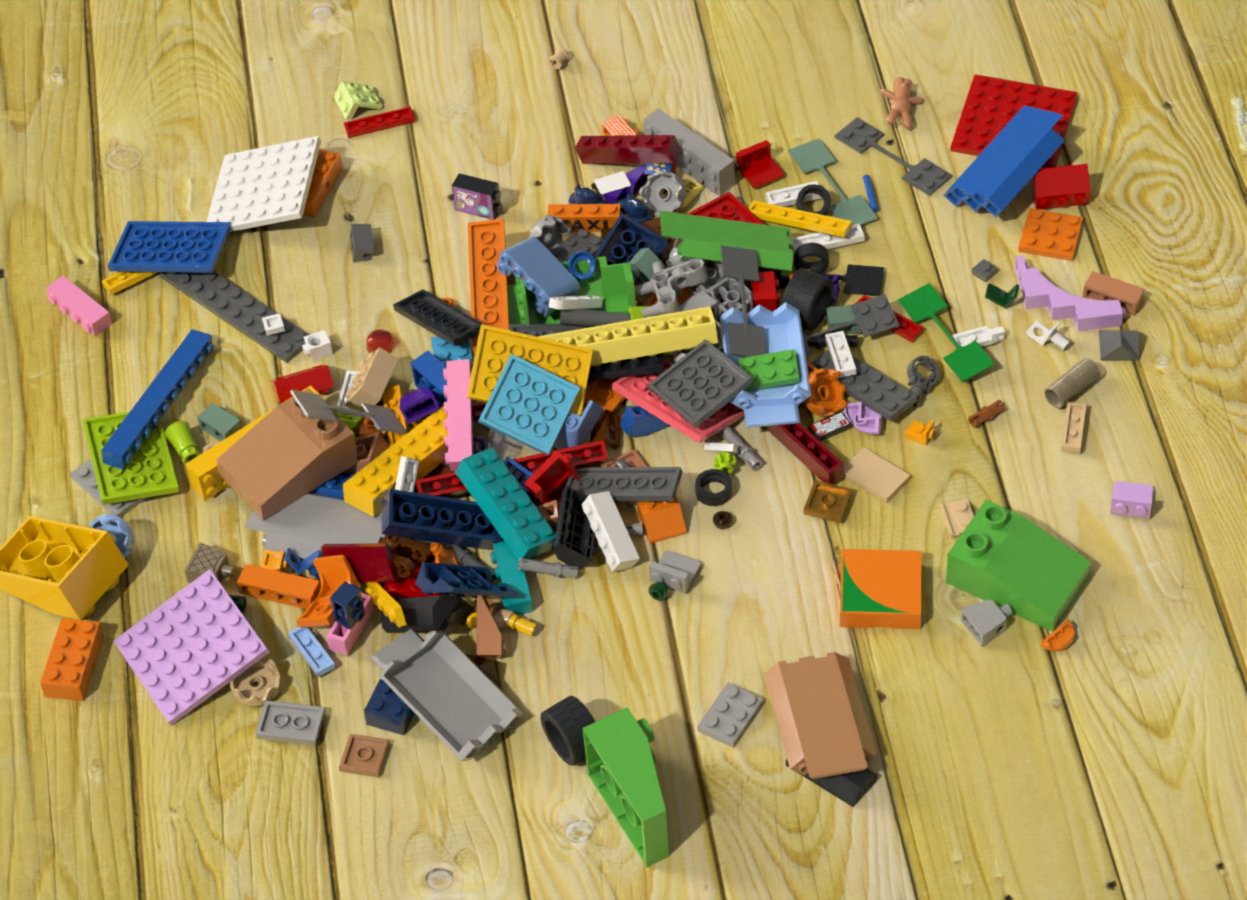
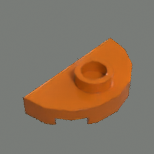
M1069 619L1041 642L1040 647L1050 651H1060L1069 647L1074 640L1075 634L1074 626Z

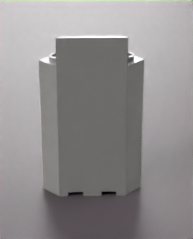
M311 492L264 521L252 510L245 525L246 529L266 532L263 537L264 550L276 552L282 550L286 552L288 548H291L302 559L318 550L321 551L320 557H324L321 546L324 544L379 543L387 536L382 534V511L375 517H372L344 502V498Z
M409 629L371 658L382 670L379 674L380 678L461 761H468L476 756L475 753L480 748L486 749L497 740V736L500 733L510 731L524 715L442 630L430 631L423 640L414 629Z

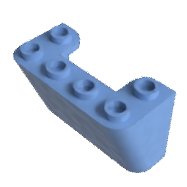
M531 237L500 252L497 264L499 272L506 276L514 273L517 278H520L525 283L527 289L536 295L535 309L537 312L542 313L545 318L557 310L549 307L550 297L577 296L579 294L580 285L577 279L537 238Z

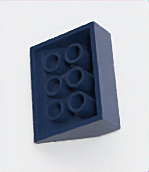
M621 213L594 257L606 256L607 265L629 263L639 250L643 248H650L659 257L668 241ZM632 273L634 286L642 284L643 281Z

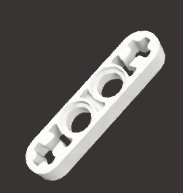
M594 295L550 297L549 307L562 310L602 308L604 298Z

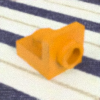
M913 420L905 432V438L926 446L929 440H932L936 434V429H934L935 421L930 420L928 425Z

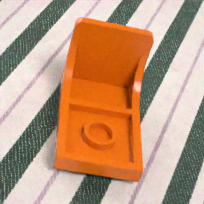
M345 556L319 557L313 561L320 577V590L314 601L296 621L299 628L331 625L334 622L330 596L345 581L351 585L354 584L359 588L361 587Z

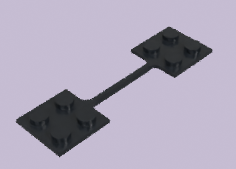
M848 264L847 273L845 275H837L839 280L845 282L844 293L881 295L884 267ZM758 267V272L774 271L779 287H787L790 279L787 275H781L782 270ZM818 273L823 276L828 275L830 279H833L835 275Z

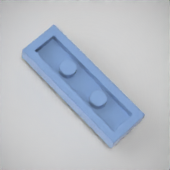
M297 627L288 632L289 639L317 677L335 669V663L308 627Z

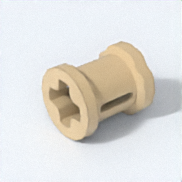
M557 47L555 54L548 59L550 67L560 69L562 63L569 58V52L563 47Z

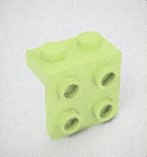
M342 81L335 92L334 98L345 119L352 120L358 107L379 110L382 108L377 94L369 84Z

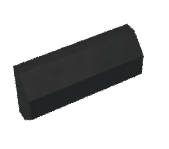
M566 486L562 490L554 550L557 559L570 566L587 565L592 559L595 533L591 529L590 522L582 507V503L586 500L587 496Z
M455 596L394 599L401 606L407 625L398 627L394 622L391 623L389 617H386L382 611V628L386 633L407 632L409 629H414L415 631L438 630L456 606L458 600Z
M786 759V766L789 767L788 760ZM868 768L816 779L810 778L809 773L802 775L852 807L857 804L878 779V774Z

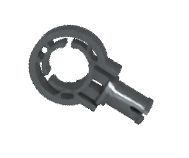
M928 356L916 357L907 367L908 385L911 386V392L917 395L918 400L912 407H919L922 394H927L931 386L937 383L940 377L937 363ZM919 365L927 368L929 372L932 371L929 378H924L920 372L918 373L917 368Z

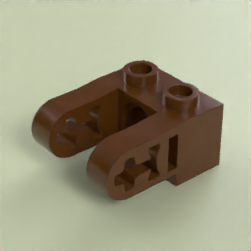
M387 535L379 542L388 543L398 577H409L415 571V565L412 561L422 563L431 555V550L425 543L409 538Z

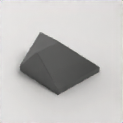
M1099 330L1101 361H1139L1138 330Z

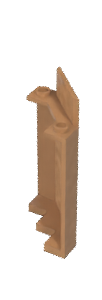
M836 652L827 653V657L816 659L815 656L799 658V662L787 663L786 661H780L764 673L791 770L802 775L809 773L810 778L816 779L861 771L868 767L867 762L877 752L849 658Z

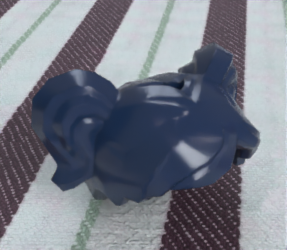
M580 184L574 188V192L568 199L569 204H606L603 201V195L595 193L590 188H580Z
M629 193L626 198L616 203L620 204L621 211H625L631 219L639 224L652 220V217L649 216L651 214L650 209L640 199L632 197L633 193Z

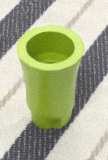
M177 421L165 430V437L171 442L185 464L200 455L188 422Z

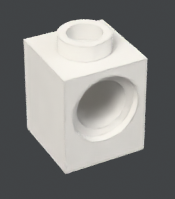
M325 330L304 337L305 345H302L305 356L309 355L312 362L333 355L331 343Z

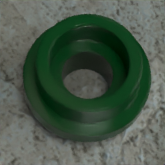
M655 582L649 587V594L653 599L663 601L668 596V588L662 582Z

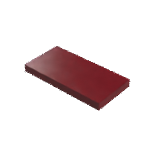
M388 543L324 544L321 546L324 557L345 556L358 582H396L398 580Z

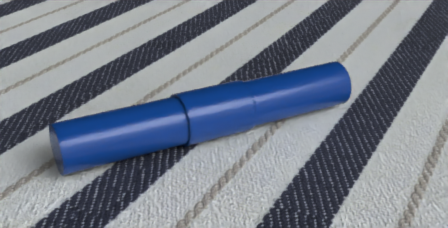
M864 175L863 181L870 207L876 213L879 211L871 179L869 175Z

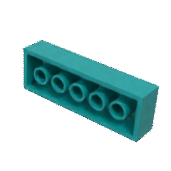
M493 447L462 459L455 471L456 475L518 561L519 558L530 559L551 550L555 543L556 533Z

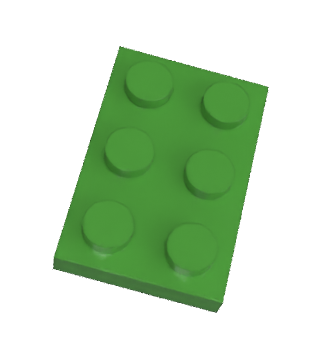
M795 349L739 358L740 368L753 379V383L744 389L746 392L800 383Z

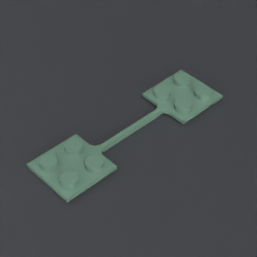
M820 138L788 150L804 174L813 170H820L842 199L840 203L829 208L836 218L852 221V225L860 224V226L878 219L862 195L850 199L845 198L825 171L824 167L835 163L836 160Z

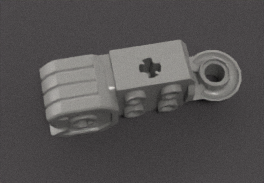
M677 247L671 250L669 259L666 261L668 268L689 261L688 258H685L683 262L680 261V255H677ZM703 260L708 279L703 283L687 286L686 288L694 295L703 290L718 302L719 323L720 316L732 307L743 312L740 282L735 280V278L723 277L722 262ZM744 285L748 314L753 310L754 298L753 292Z

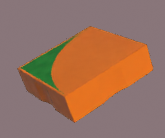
M842 549L840 627L921 629L922 551Z

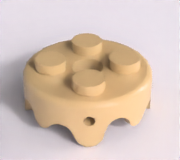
M260 659L229 682L234 698L243 705L254 707L264 705L265 700L272 701L278 695L281 688L280 674L274 661L271 659L268 661ZM254 682L261 683L258 687L251 686Z

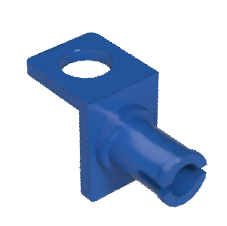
M291 548L286 550L284 559L298 575L308 570L316 580L320 581L318 571L313 564L315 558L320 557V550L303 560ZM290 556L294 558L295 563L291 560Z

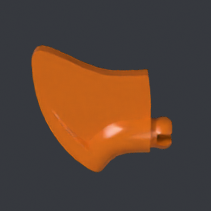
M433 542L429 546L432 554L435 556V563L459 565L452 548H445L437 542Z

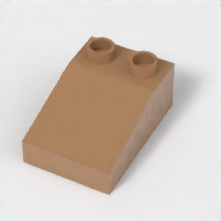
M310 388L302 391L315 394ZM292 397L277 406L216 459L218 474L264 521L358 463L354 432L333 411L332 413L337 422L306 417L300 405Z

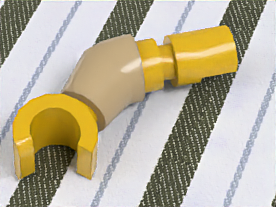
M501 609L491 614L498 629L516 628L518 632L532 636L537 625L523 617L520 619L514 611L508 609ZM477 612L467 617V628L473 629L476 626Z

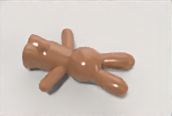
M898 77L893 83V92L886 88H882L880 91L882 95L893 100L891 111L886 120L889 125H893L898 116H901L902 125L905 129H910L913 124L909 113L911 104H921L923 99L921 97H910L912 87L910 79Z

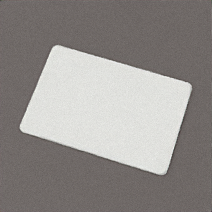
M624 171L594 180L600 194L631 186Z

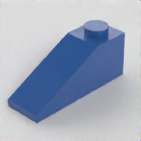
M626 406L620 426L628 436L635 437L645 436L665 428L669 424L650 414L640 406Z

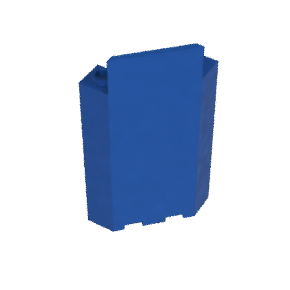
M1024 105L943 196L956 207L964 201L975 212L983 206L996 218L1065 141L1059 133L1051 129L1063 114Z

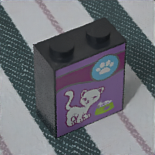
M461 173L457 175L452 184L455 210L495 220L496 216L501 213L503 206L500 201L501 191H499V184Z

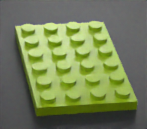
M129 412L82 419L102 505L179 492L161 420L159 425L155 426L152 430L150 437L144 441L140 451L135 453L131 463L127 464L124 470L104 464L101 450Z

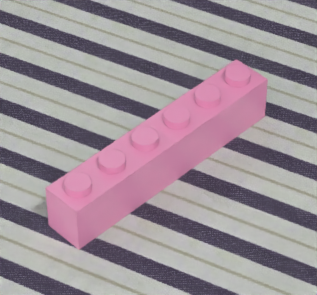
M470 360L447 361V369H443L444 380H447V385H444V396L447 397V402H444V411L448 413V419H444L445 430H448V436H445V447H448V453H445L446 464H449L451 471L457 470L462 459L474 455L472 399H467L471 377Z

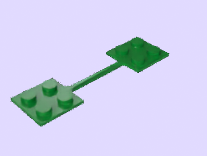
M930 283L898 299L900 305L916 324L926 318H932L956 347L954 352L943 357V359L962 383L995 365L976 340L965 346H959L935 316L936 313L947 308L948 305Z

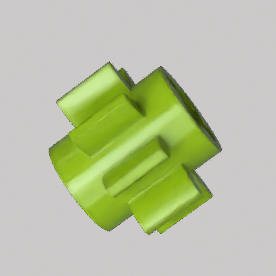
M720 452L716 458H713L714 469L722 470L728 475L734 471L733 469H737L735 455L731 456L729 452Z

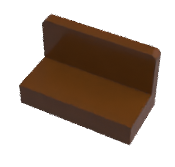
M605 409L591 431V443L604 440L606 445L616 450L620 447V417Z

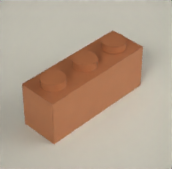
M1092 271L1084 285L1083 298L1108 301L1119 300L1121 307L1125 309V313L1135 316L1143 302L1145 289Z

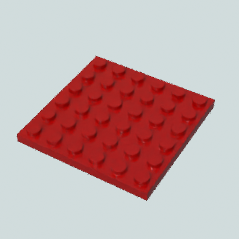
M974 74L950 151L979 156L1024 105L1063 114L1051 129L1065 139L1078 92ZM1063 143L1041 168L1057 166Z

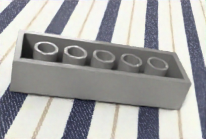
M657 109L644 119V135H675L681 148V153L676 163L672 164L673 166H677L685 174L690 175L698 183L704 185L718 196L723 195L735 186V169L732 158L660 109Z

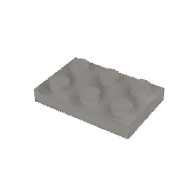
M728 682L697 726V731L733 748L763 705V698Z
M265 700L256 730V738L316 745L325 715V708Z

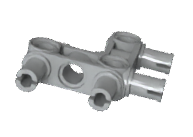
M688 258V262L667 269L663 268L661 262H654L652 264L654 274L650 281L634 286L638 297L652 292L657 295V304L641 309L644 318L680 312L676 291L687 286L703 283L708 279L703 260Z

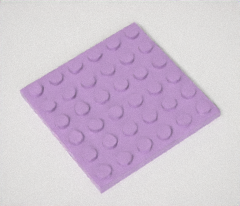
M210 569L113 640L171 726L269 653V650Z

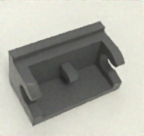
M351 224L350 243L353 262L371 260V256H363L364 254L374 253L371 224Z

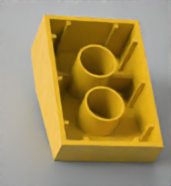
M29 516L0 548V590L53 614L81 620L91 615L95 610V603L100 597L118 584L119 576L129 564L108 531Z

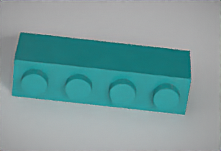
M505 541L493 543L494 552H490L492 564L496 563L497 567H494L496 579L500 578L501 581L498 585L506 583L518 593L517 597L502 598L503 608L514 611L516 615L533 612L525 573L522 570H518V559Z

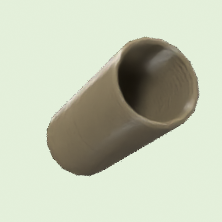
M1083 358L1046 388L1044 393L1049 404L1055 408H1062L1067 402L1099 378L1100 370L1096 363L1089 358Z

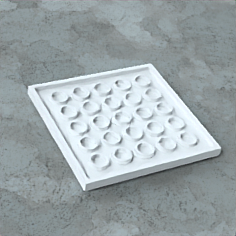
M319 136L225 155L206 222H230V232L302 218L321 144Z

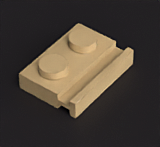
M968 499L949 502L948 505L940 504V510L950 539H953L954 536L960 537L974 517Z

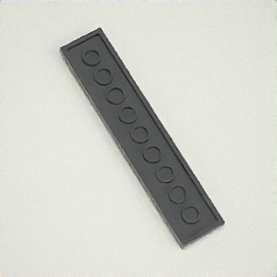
M215 271L213 273L160 272V278L285 363H288L303 351L302 345H305L304 337L308 336L307 333L281 317L285 331L267 336L262 318L277 313Z

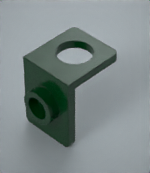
M989 283L986 288L985 298L1006 309L1017 298L1019 284H1016L1007 293Z

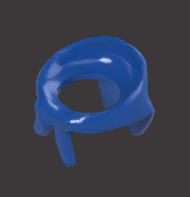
M579 251L568 259L569 271L576 277L577 281L593 280L592 276L596 272L597 267L596 259L593 255L586 251ZM580 260L587 261L590 264L589 272L585 274L578 273L575 268L576 263Z

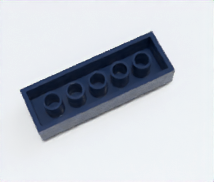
M389 489L382 498V534L486 550H493V543L502 541V537L477 502Z

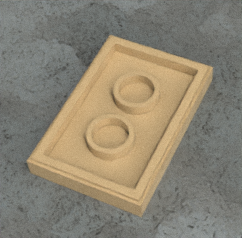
M864 447L844 467V478L886 503L910 480V474Z

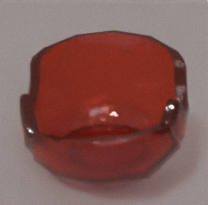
M376 329L368 334L366 349L369 354L375 352L379 347L388 353L392 352L394 337L389 331Z

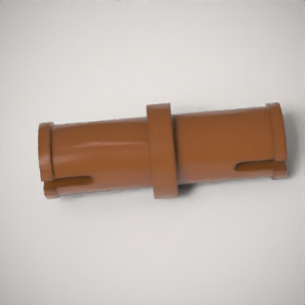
M997 400L989 406L982 407L979 412L968 417L969 424H972V427H977V425L984 421L992 420L993 416L1005 410L1004 403L1000 404L1002 401Z

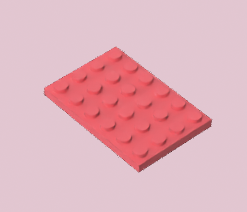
M664 359V372L674 365ZM662 373L623 377L612 385V390L699 444L744 417V410L729 401L697 428H693L649 390L648 384Z

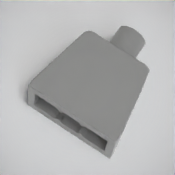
M989 599L962 608L961 622L980 646L984 647L1005 632L1007 617L1012 615V610L1008 604L998 608L994 601Z

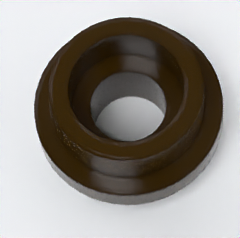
M719 511L714 514L713 523L718 529H727L732 523V515L727 511Z

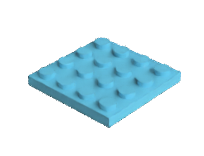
M511 354L478 422L548 455L580 387Z

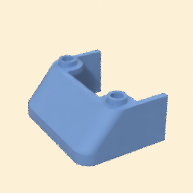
M590 400L582 416L574 413L568 414L553 447L564 449L585 444L604 408Z

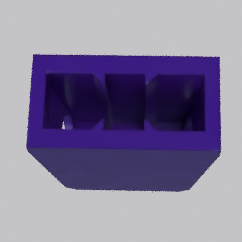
M425 386L400 398L399 408L407 424L440 409L433 393Z

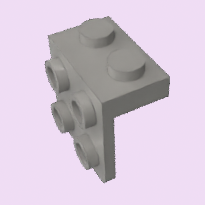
M665 551L659 563L653 561L650 563L649 580L653 583L662 582L668 588L686 593L701 566L700 561L671 551Z

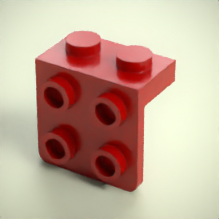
M768 140L736 152V164L739 165L738 170L752 188H759L784 177V172L771 157V144Z

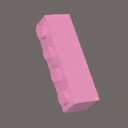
M62 276L46 287L48 292L47 298L50 303L56 304L75 323L82 325L86 332L97 336L112 325L109 312L66 277Z

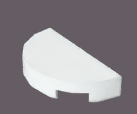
M707 442L705 443L704 450L717 453L725 451L730 454H737L738 446L735 444Z

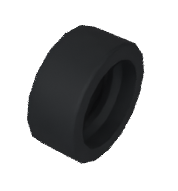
M807 185L798 193L796 209L826 215L831 204L830 194L820 185ZM809 193L818 194L824 201L823 208L816 212L809 211L803 205V198Z
M810 242L802 244L795 250L794 266L797 271L805 268L815 273H824L829 266V252L826 247L819 243ZM809 256L821 258L817 262H806L802 259Z
M709 469L700 473L695 482L697 499L702 504L708 506H719L726 503L732 496L730 476L719 469ZM710 482H718L723 484L725 489L718 493H708L702 487Z

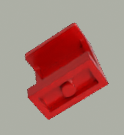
M556 450L524 482L528 491L539 505L550 502L549 497L570 476L576 481L580 479L577 474L578 469L572 464L573 461L567 454L564 453L562 455Z

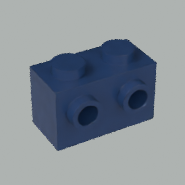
M345 581L330 596L335 622L351 630L357 622L363 619L365 615L364 603L358 586L351 585Z

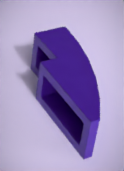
M644 164L627 172L625 175L631 186L605 193L604 202L606 204H616L619 200L626 198L629 193H633L632 197H635L648 180L649 174L644 173L647 165Z

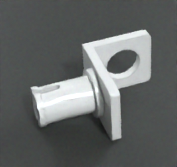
M1035 321L1026 332L1028 336L1042 346L1050 340L1060 347L1061 350H1064L1070 340L1057 332L1056 328L1060 324L1059 321L1050 330L1038 321ZM1035 328L1041 329L1043 336H1036L1033 330Z

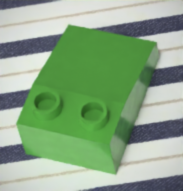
M985 500L948 553L946 583L984 601L993 600L999 608L1008 604L1013 614L1053 632L1090 577L1091 561L1022 515Z
M628 707L583 728L587 774L646 867H649L669 857L666 809L655 769L656 758L649 745L655 739L653 731L645 718L636 721Z

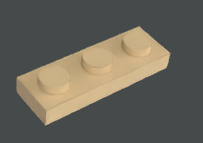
M1067 402L1061 451L1080 453L1087 404Z

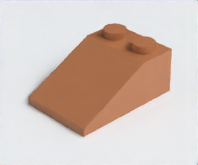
M379 432L355 438L358 463L342 473L348 475L358 473L386 451L390 445Z

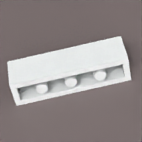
M610 492L590 494L582 503V507L590 522L591 529L597 537L598 544L606 557L607 564L612 572L632 568L640 558Z

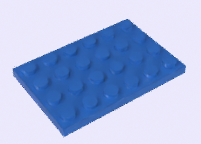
M128 221L110 259L108 269L109 271L213 273L230 233L231 224L230 222Z

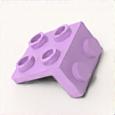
M1120 481L1114 482L1110 514L1150 518L1153 486Z

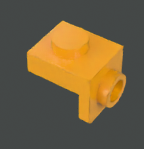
M265 549L260 567L270 570L275 569L284 573L285 569L289 567V564L284 559L286 552Z

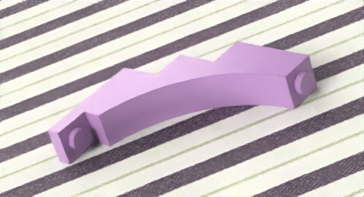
M1023 255L1016 256L1015 271L1026 309L1048 307L1051 320L1074 318L1077 331L1122 326V319L1125 318V309L1121 307L1119 300H1093L1070 294L1053 285L1037 268H1029L1028 262L1025 263Z

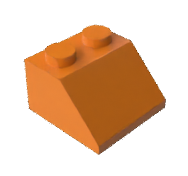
M676 495L674 501H637L638 517L640 522H643V529L649 544L687 534L681 507Z

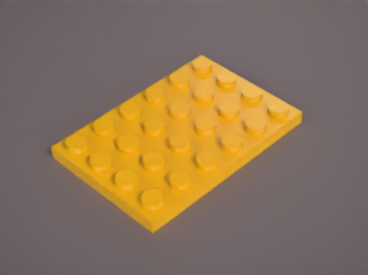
M481 324L467 399L487 403L510 355L513 354L580 387L568 414L574 413L581 416L593 349Z

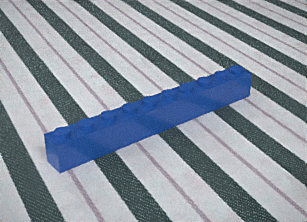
M191 329L102 448V461L104 464L124 470L127 464L131 463L135 453L140 451L142 444L150 437L155 426L159 425L163 415L168 413L170 406L173 402H176L180 392L186 388L188 381L195 376L197 369L204 364L208 354L212 353L214 349L212 335Z

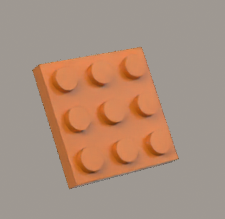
M1029 208L1018 252L1073 261L1083 217Z

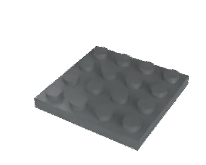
M705 339L649 383L648 387L650 391L693 428H697L736 397L739 392L751 385L753 379Z

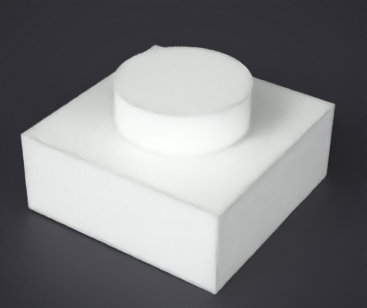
M280 313L262 318L267 336L285 331Z

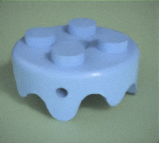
M103 514L90 523L89 528L108 531V533L115 536L116 540L113 539L124 558L131 553L135 545L134 533L128 523L122 518L113 514Z

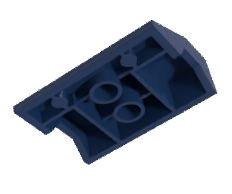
M422 562L415 583L422 589L423 593L428 595L438 593L443 596L451 594L459 597L472 596L474 598H477V595L490 598L517 597L518 595L506 583L492 585L490 583L489 568Z

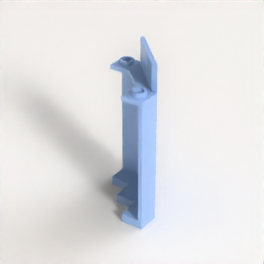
M786 302L774 312L758 305L747 314L748 323L764 327L766 354L795 349L800 383L747 392L742 390L730 403L744 410L746 428L800 423L798 405L811 396L800 312L797 308ZM732 307L720 316L724 355L740 367L739 358L745 357L730 355L728 322L743 323V312Z

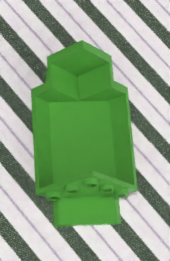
M606 256L596 257L597 267L596 272L592 276L593 280L578 281L580 291L577 296L594 295L604 298L602 308H586L587 310L631 314L629 313V307H636L630 262L607 265ZM580 260L575 265L576 271L580 274H585L589 272L590 264L585 260ZM568 261L560 262L569 271ZM515 276L516 284L508 285L509 324H560L561 309H557L545 318L542 313L537 312L535 309L536 295L527 289L525 283L520 278Z

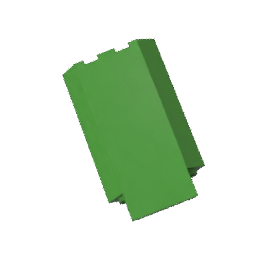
M660 211L661 237L681 239L677 255H680V261L682 262L685 258L722 262L720 246L724 245L756 250L757 263L760 268L782 270L781 275L787 276L792 271L793 250L791 249L792 240L789 237L790 228Z

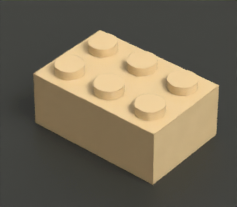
M380 347L375 352H371L367 359L363 360L358 367L360 372L355 375L352 380L354 385L346 393L345 397L347 400L345 406L352 410L366 412L361 405L362 403L376 405L383 395L398 358Z

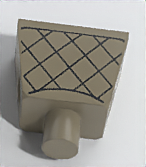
M200 542L185 569L187 582L192 583L209 569L219 582H221L223 576L233 578L236 568L229 565L227 554Z

